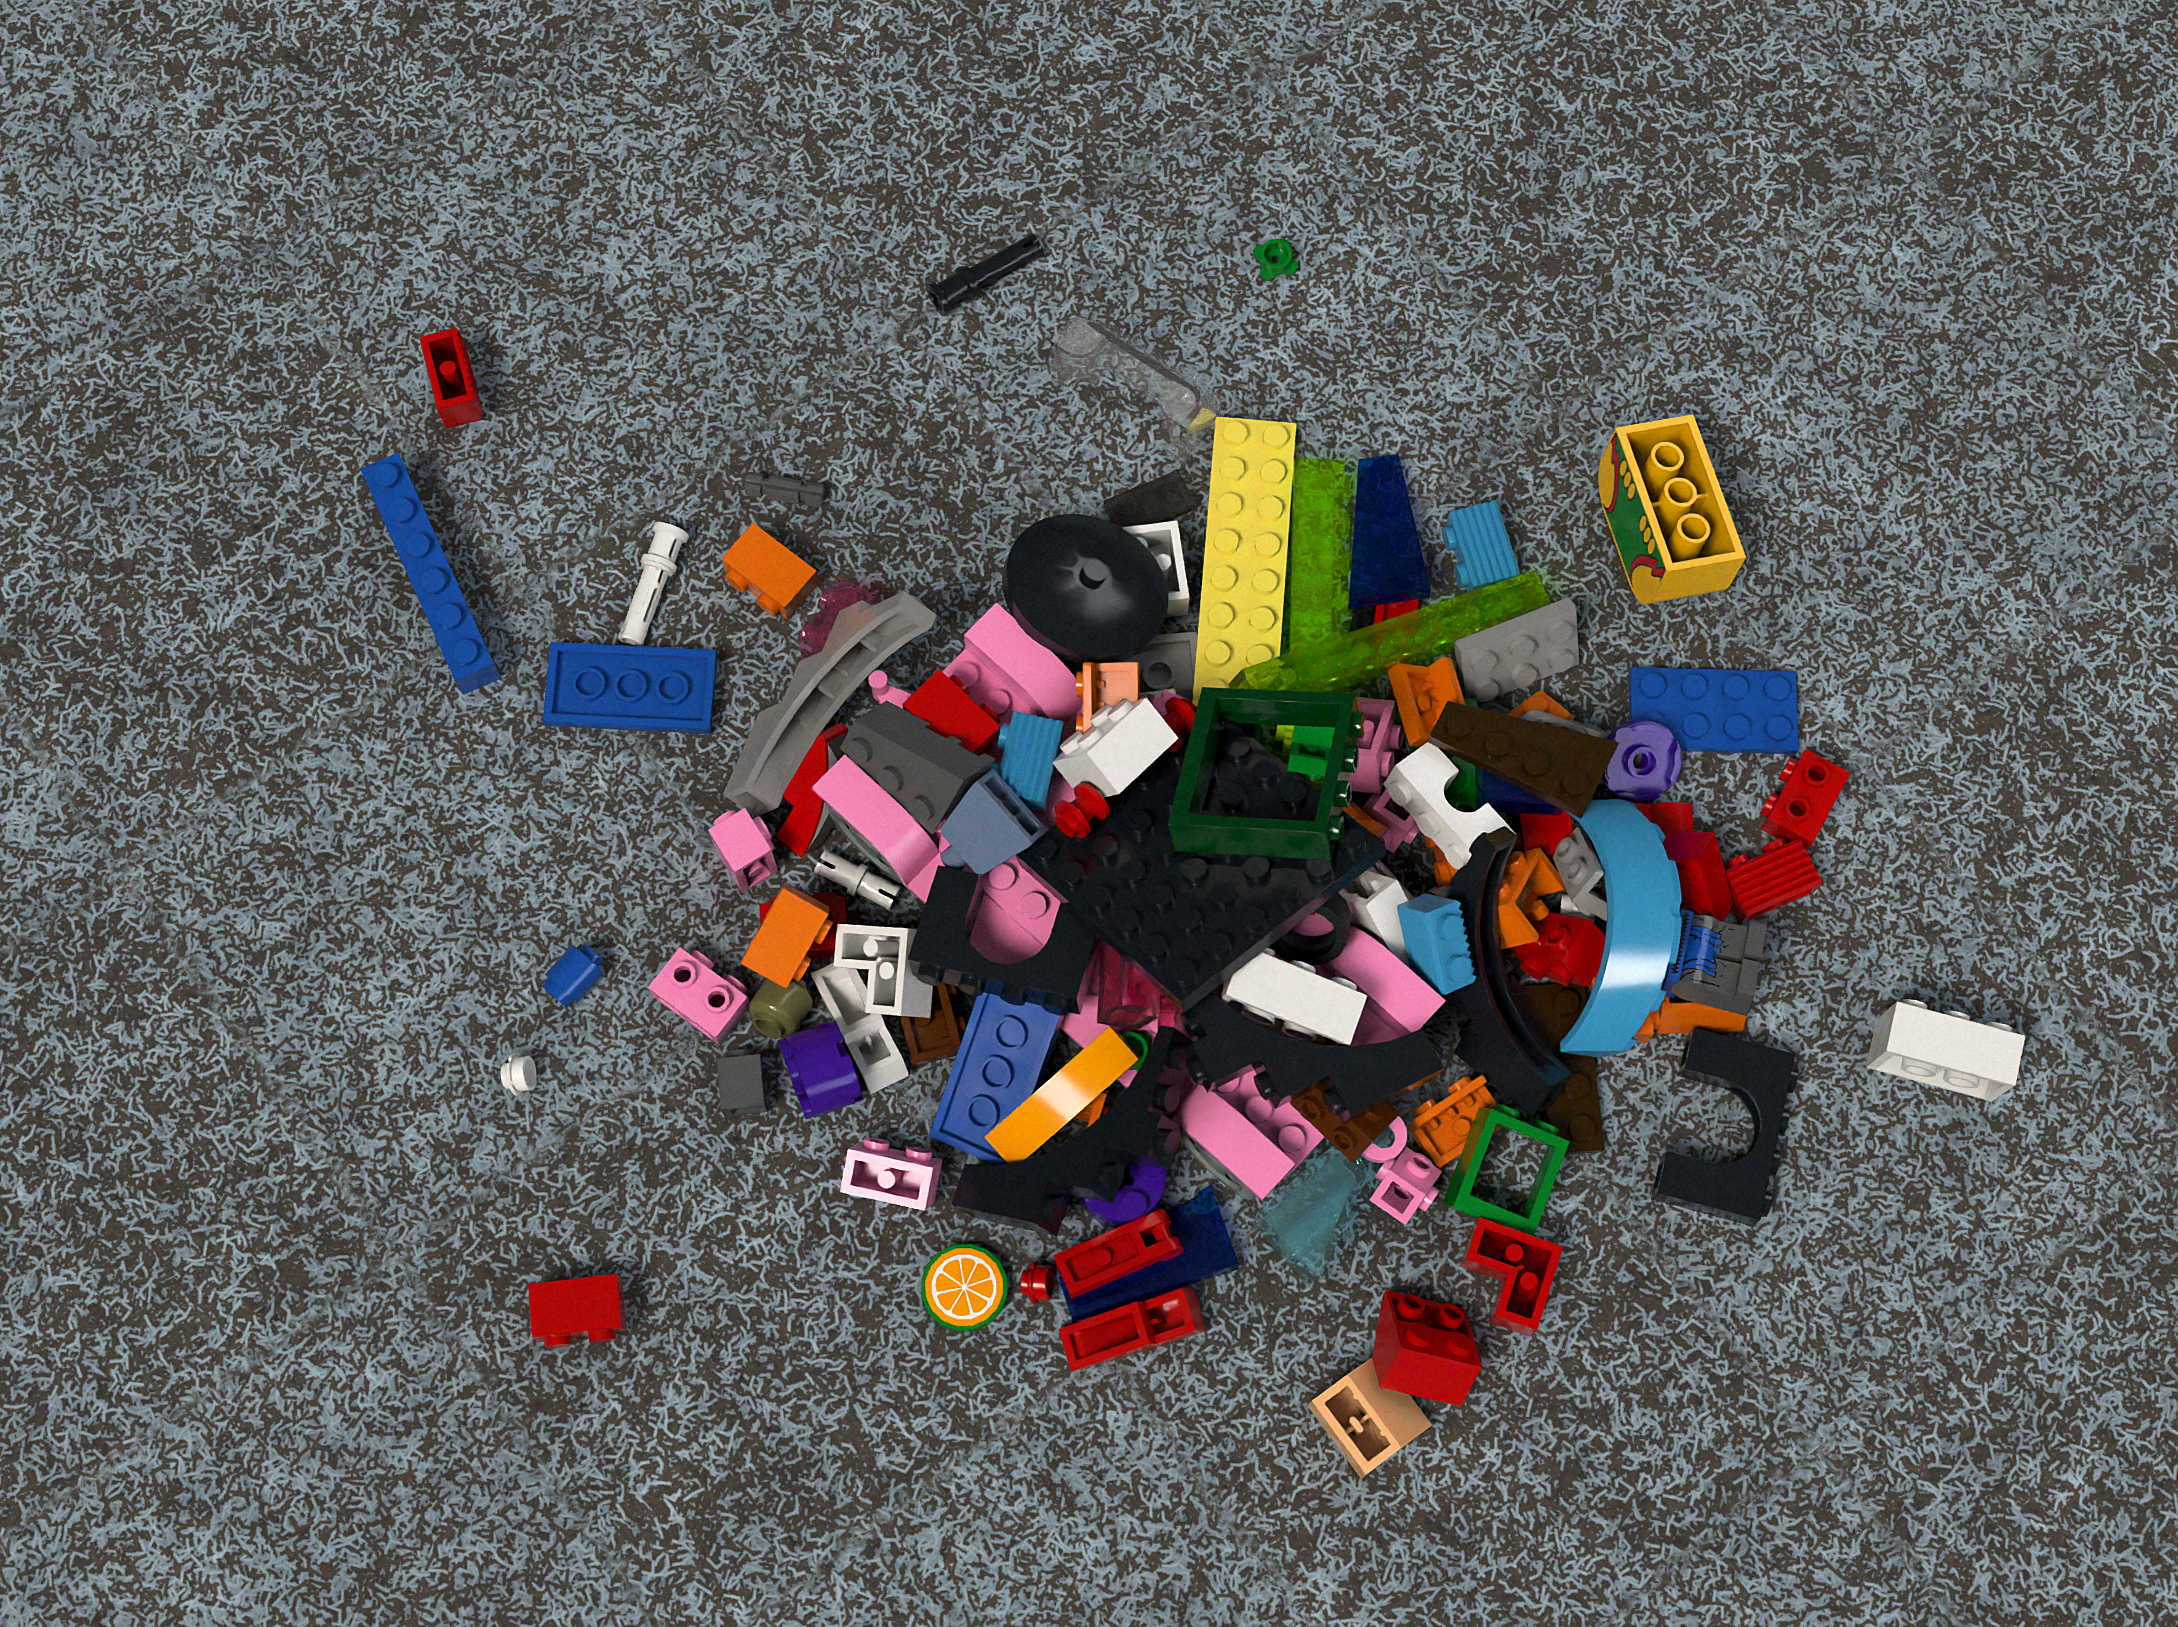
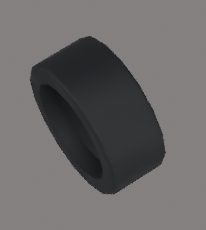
M1337 893L1314 911L1332 923L1334 929L1329 933L1319 936H1308L1291 929L1271 944L1270 947L1288 961H1301L1311 966L1328 963L1338 957L1347 944L1351 911L1346 899Z

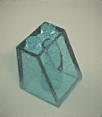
M1333 1145L1261 1207L1253 1222L1254 1226L1310 1289L1317 1285L1322 1277L1367 1175L1362 1170L1365 1167V1163L1361 1157L1355 1162H1351Z

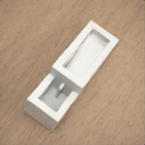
M831 963L811 973L812 979L832 1019H835L847 1050L869 1093L873 1094L909 1076L904 1060L888 1032L881 1014L865 1013L867 988L857 969L834 967V963Z

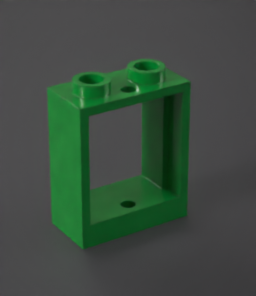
M1495 1103L1493 1109L1479 1108L1442 1205L1475 1219L1480 1217L1534 1236L1570 1141L1558 1137L1559 1129L1545 1122L1534 1120L1531 1126L1517 1120L1520 1112L1504 1105ZM1496 1125L1547 1146L1521 1216L1469 1195Z

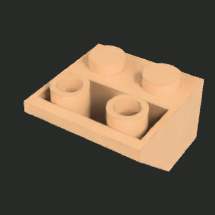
M1372 1358L1348 1373L1308 1405L1311 1412L1361 1479L1432 1426L1409 1394L1379 1387Z

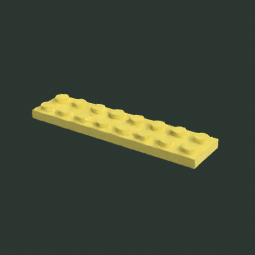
M1216 416L1192 703L1196 707L1198 706L1202 687L1278 690L1296 423Z

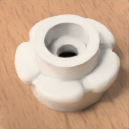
M517 1053L511 1054L508 1058L509 1062L504 1063L501 1067V1081L506 1089H510L514 1095L519 1096L524 1094V1091L535 1088L537 1083L536 1066L530 1056L519 1057Z

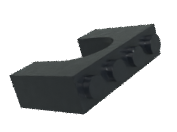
M938 865L907 959L913 976H916L919 981L932 986H940L941 983L955 985L961 991L974 996H981L984 992L997 995L1003 1001L1012 1005L1023 1006L1027 1002L1040 1005L1045 1011L1055 1015L1065 1016L1068 1012L1080 1015L1103 939L1060 902L1050 937L1036 955L1015 964L991 962L980 956L971 946L972 930L985 893L980 875Z
M1697 1028L1691 1030L1686 1036L1678 1077L1726 1089L1740 1098L1752 1117L1754 1128L1753 1140L1747 1154L1742 1159L1726 1164L1710 1163L1667 1151L1659 1159L1651 1200L1749 1226L1759 1222L1761 1216H1768L1773 1193L1767 1191L1770 1175H1776L1781 1160V1151L1776 1150L1778 1134L1785 1133L1790 1117V1110L1784 1108L1787 1092L1793 1093L1798 1079L1799 1070L1793 1067L1795 1054Z

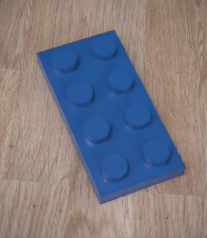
M550 642L543 723L545 726L711 734L718 662L717 651Z
M1630 667L1628 671L1629 720L1646 719L1665 726L1674 739L1678 741L1681 751L1797 754L1799 751L1796 672L1648 667Z
M985 992L983 995L977 996L929 1136L990 1164H1007L985 1139V1136L1039 1089L1064 1016L1051 1014L1045 1011L1042 1006L1027 1002L1023 1006L1012 1005L1003 1001L1000 996Z

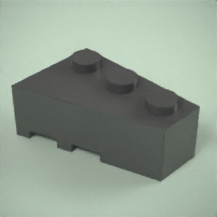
M886 700L854 721L840 749L928 832L934 834L941 829L971 786L989 771L995 758L985 753L981 756L975 755L964 749L962 741L952 735L947 739L929 730L930 723Z

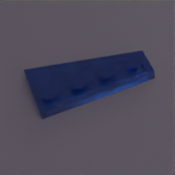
M1399 454L1359 459L1348 609L1430 598L1431 588Z
M1211 1185L1199 1191L1196 1197L1186 1203L1178 1204L1166 1211L1171 1220V1225L1169 1226L1173 1237H1179L1184 1251L1178 1256L1154 1263L1071 1299L1062 1277L1059 1276V1283L1072 1322L1238 1270L1239 1263ZM1153 1234L1142 1236L1146 1247L1157 1243Z

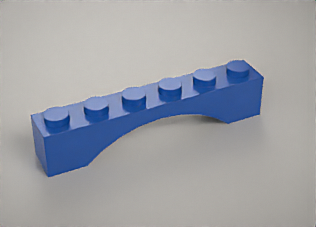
M399 452L360 468L453 678L462 694L465 695L501 679Z

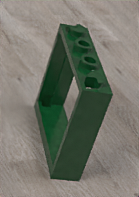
M1202 687L1168 821L1175 851L1332 860L1335 842L1340 837L1343 838L1344 819L1341 816L1343 807H1349L1351 802L1349 775L1350 773H1356L1358 768L1359 751L1356 746L1357 738L1363 739L1365 735L1363 727L1365 713L1358 710L1356 694ZM1224 722L1335 728L1315 821L1202 815Z

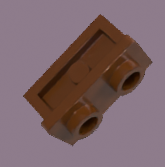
M941 983L940 986H933L930 1018L900 1016L913 1067L957 1056L966 1027L962 1015H953L950 1001L958 999L954 985Z
M1322 1086L1290 1101V1104L1301 1116L1310 1122L1351 1162H1355L1400 1114L1387 1102L1343 1125L1339 1116L1331 1115L1325 1106L1322 1098V1092L1325 1090Z

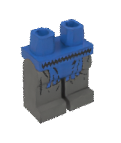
M1681 909L1682 925L1676 963L1668 965L1662 983L1663 989L1667 991L1665 996L1674 998L1676 995L1687 1001L1747 1016L1755 994L1768 924L1750 921L1749 927L1721 922L1707 915H1693L1694 911Z

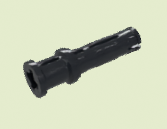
M1030 233L1027 237L970 268L968 266H960L955 269V274L937 284L930 282L926 285V290L931 302L941 316H946L950 313L952 307L967 299L972 301L977 299L981 294V289L1033 260L1043 257L1044 251L1039 240L1034 243L1033 241L1036 240V236Z

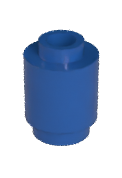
M585 943L579 950L572 944L545 974L548 978L541 986L567 1008L573 1000L578 1002L604 973L598 967L603 959Z

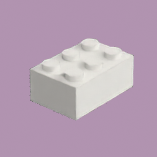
M1266 948L1214 989V992L1227 1005L1255 1024L1288 1038L1331 1046H1349L1351 1044L1368 996L1356 991L1357 985L1351 981L1339 977H1332L1329 980L1316 975V969L1307 963L1292 960L1289 964L1274 957L1275 952L1269 948Z
M1903 999L1901 1002L1897 1001L1876 1019L1866 1068L1991 1102L2016 1085L2025 1036L2013 1033V1028L2006 1024L1988 1022L1986 1025L1970 1021V1016L1957 1011H1944L1942 1014L1928 1010V1006L1923 1002L1911 999Z

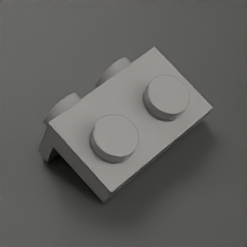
M1576 827L1569 837L1561 840L1552 858L1571 902L1590 918L1598 916L1607 921L1604 871L1586 831Z

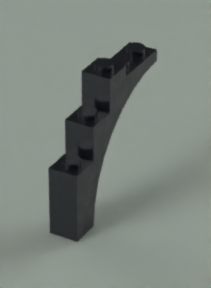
M1503 826L1490 833H1481L1469 848V853L1472 854L1469 861L1455 873L1451 882L1439 889L1434 887L1426 894L1456 900L1461 903L1459 909L1463 912L1460 917L1464 919L1463 926L1466 927L1464 934L1468 936L1465 942L1469 944L1467 950L1471 952L1469 958L1473 960L1471 965L1474 971L1472 974L1476 976L1473 983L1442 995L1469 1018L1459 1031V1035L1462 1038L1454 1053L1480 1075L1483 1074L1488 1082L1532 1118L1554 1104L1572 1073L1546 1048L1527 1022L1512 992L1502 961L1497 928L1498 897L1505 864L1518 837L1506 826Z
M1213 990L1187 1011L1180 1013L1182 1024L1191 1037L1197 1036L1198 1038L1197 1041L1191 1044L1186 1053L1188 1059L1185 1060L1187 1070L1196 1084L1202 1082L1207 1093L1255 1070L1257 1075L1253 1078L1258 1092L1264 1100L1270 1099L1275 1109L1322 1086L1325 1090L1322 1092L1325 1106L1331 1115L1339 1116L1343 1125L1435 1079L1444 1069L1423 1029L1391 1041L1368 1045H1318L1288 1038L1255 1024L1227 1005Z
M1160 1025L1149 1053L1135 1077L1104 1115L1080 1135L1058 1148L1022 1162L995 1166L965 1164L951 1205L977 1219L1057 1236L1061 1223L1066 1216L1067 1205L1071 1195L1114 1203L1117 1190L1123 1182L1124 1169L1127 1162L1170 1170L1174 1157L1180 1149L1183 1128L1171 1119L1179 1105L1180 1092L1187 1073L1185 1060L1188 1059L1186 1053L1194 1041L1176 1028Z

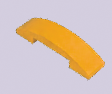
M1111 1024L985 1136V1139L1007 1164L1024 1161L1141 1057Z

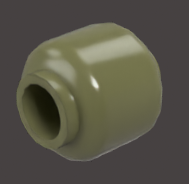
M765 978L749 1004L754 1027L764 1035L776 1039L796 1033L813 1005L811 995L806 990V983L802 979L798 982L792 978L788 987L784 988Z

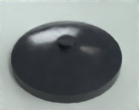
M1063 514L1047 517L1032 524L1016 539L1004 564L1002 588L1006 604L1013 618L1034 641L1049 649L1055 655L1082 664L1083 662L1119 663L1136 656L1154 640L1167 614L1168 588L1164 574L1152 553L1128 531L1097 517L1081 514Z

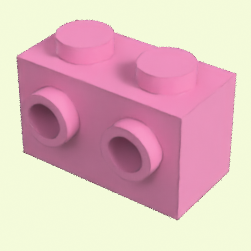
M1356 697L1359 712L1365 713L1363 724L1365 735L1363 739L1357 738L1356 746L1359 751L1358 768L1356 773H1350L1348 781L1351 782V791L1380 794L1385 778L1389 776L1394 768L1395 749L1400 750L1402 748L1404 726L1398 724L1396 701Z
M746 808L737 813L735 810H731L719 816L714 821V826L708 829L717 854L742 893L778 872L772 853L776 848L770 839L772 836L760 816L752 819Z
M679 947L649 985L648 989L654 998L715 1043L721 1045L749 1009L750 1001L748 996L745 995L748 989L729 974L723 979L711 969L714 967V964L697 950L689 954Z
M871 1137L864 1138V1142L859 1141L848 1149L840 1192L924 1211L935 1202L943 1160L932 1158L930 1150L919 1147H906V1152L889 1148L890 1142Z

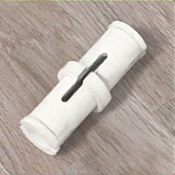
M825 849L820 858L834 865L835 869H831L818 862L814 870L815 874L846 887V892L852 896L858 893L885 907L886 910H891L895 901L881 894L880 891L884 890L898 897L902 886L895 885L869 872V867L862 863L857 866L830 852L829 849Z

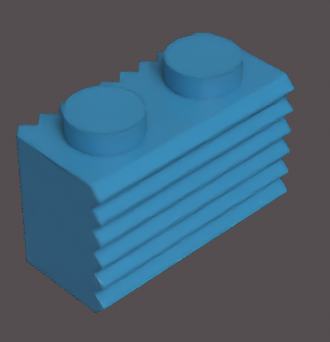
M1492 500L1489 503L1485 502L1481 505L1477 504L1473 507L1469 506L1465 509L1461 508L1451 511L1448 515L1446 526L1442 527V537L1448 551L1454 550L1458 564H1454V574L1459 588L1466 587L1470 599L1516 587L1521 574L1497 501Z
M1013 711L1011 723L1003 722L999 734L997 747L1004 749L1001 764L993 762L991 770L994 769L1029 810L1045 813L1056 769L1052 762L1059 756L1064 734V722Z
M1425 893L1397 906L1410 969L1437 993L1446 995L1473 983L1476 979V976L1472 974L1474 971L1471 965L1473 960L1469 958L1471 952L1467 950L1469 944L1465 942L1468 936L1464 934L1466 929L1463 926L1464 919L1460 917L1463 911L1459 909L1461 903L1456 900Z

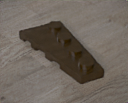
M1447 701L1427 740L1430 744L1579 818H1582L1619 744L1617 741Z
M1569 983L1568 986L1546 984L1511 987L1529 1025L1546 1048L1572 1073L1554 1104L1543 1110L1548 1124L1559 1129L1557 1136L1570 1141L1565 1155L1603 1152L1605 1146L1594 1057L1560 1052V1042L1572 1029L1587 1003L1585 986Z

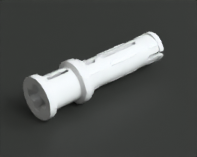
M654 523L652 529L655 533L648 554H643L641 558V567L643 568L641 579L627 612L625 622L618 635V639L623 643L633 646L644 645V640L667 578L672 577L676 573V558L682 543H687L689 535L684 530L668 523Z

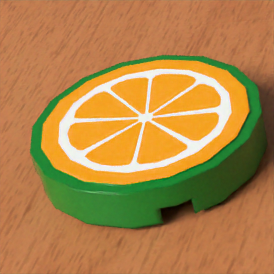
M955 1244L939 1251L927 1264L921 1279V1297L928 1314L940 1326L957 1332H974L990 1325L1002 1312L1007 1298V1276L1000 1261L987 1249L973 1244Z

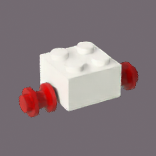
M1171 697L1165 703L1167 714L1161 717L1147 698L1133 702L1125 699L1114 707L1107 704L1092 715L1089 721L1093 725L1083 734L1078 731L1060 745V749L1063 752L1052 763L1074 789L1076 797L1071 803L1061 800L1054 806L1056 814L1055 823L1064 834L1069 837L1075 835L1079 838H1085L1091 832L1088 822L1093 817L1104 820L1110 814V808L1104 797L1120 794L1164 751L1176 752L1182 747L1180 736L1184 732L1191 734L1197 707L1190 700Z

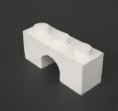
M1427 742L1396 764L1383 785L1388 789L1392 800L1396 804L1403 806L1413 817L1419 830L1425 836L1431 838L1444 852L1448 863L1459 870L1469 861L1472 855L1469 853V848L1481 833H1490L1503 826H1506L1514 834L1516 833L1489 803H1486L1474 812H1461L1447 802L1444 791L1448 789L1459 770L1438 747Z

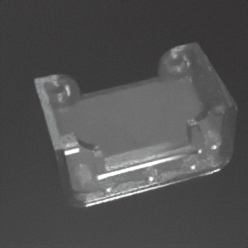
M1075 317L1064 323L1051 340V380L1066 390L1073 383L1079 381H1089L1096 386L1105 372L1108 371L1161 405L1162 412L1166 417L1162 423V429L1170 437L1167 455L1184 466L1215 424L1216 417L1220 416L1221 398L1219 394L1201 380L1111 323L1083 317Z

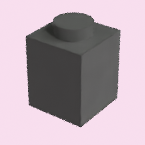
M739 1049L727 1052V1058H718L720 1105L724 1116L730 1117L768 1112L764 1063L761 1055H753V1051L749 1049Z

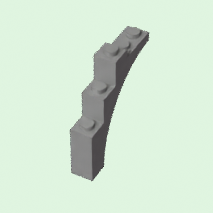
M905 591L875 605L861 600L840 610L822 651L799 661L782 702L759 712L723 795L743 809L746 808L755 817L778 808L783 798L782 794L807 752L845 700L891 654L911 639L931 629L936 614L925 607L919 598Z

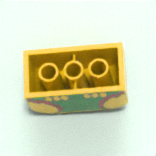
M1694 415L1615 428L1599 465V493L1609 528L1635 597L1639 602L1647 605L1726 590L1742 566L1746 555Z

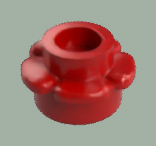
M1033 1261L1030 1265V1270L1024 1269L1022 1271L1023 1296H1029L1032 1304H1037L1039 1301H1050L1054 1290L1053 1269L1051 1265H1039L1038 1261Z

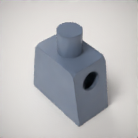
M992 769L971 786L941 827V834L951 845L941 853L940 858L945 867L962 870L968 864L976 874L983 875L1027 849L1048 830L998 773Z

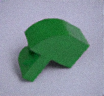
M1294 726L1287 771L1296 772L1305 780L1324 781L1335 728Z

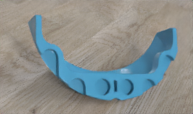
M1591 800L1582 818L1567 812L1585 829L1598 854L1604 871L1607 925L1602 960L1594 987L1580 1017L1560 1042V1052L1591 1057H1606L1627 1052L1638 1041L1634 1038V1035L1640 1029L1649 1013L1659 1010L1667 992L1661 987L1667 967L1670 964L1676 963L1682 925L1679 911L1682 899L1677 866L1674 860H1669L1662 844L1666 837L1658 824L1650 823L1636 808L1637 805L1625 800Z

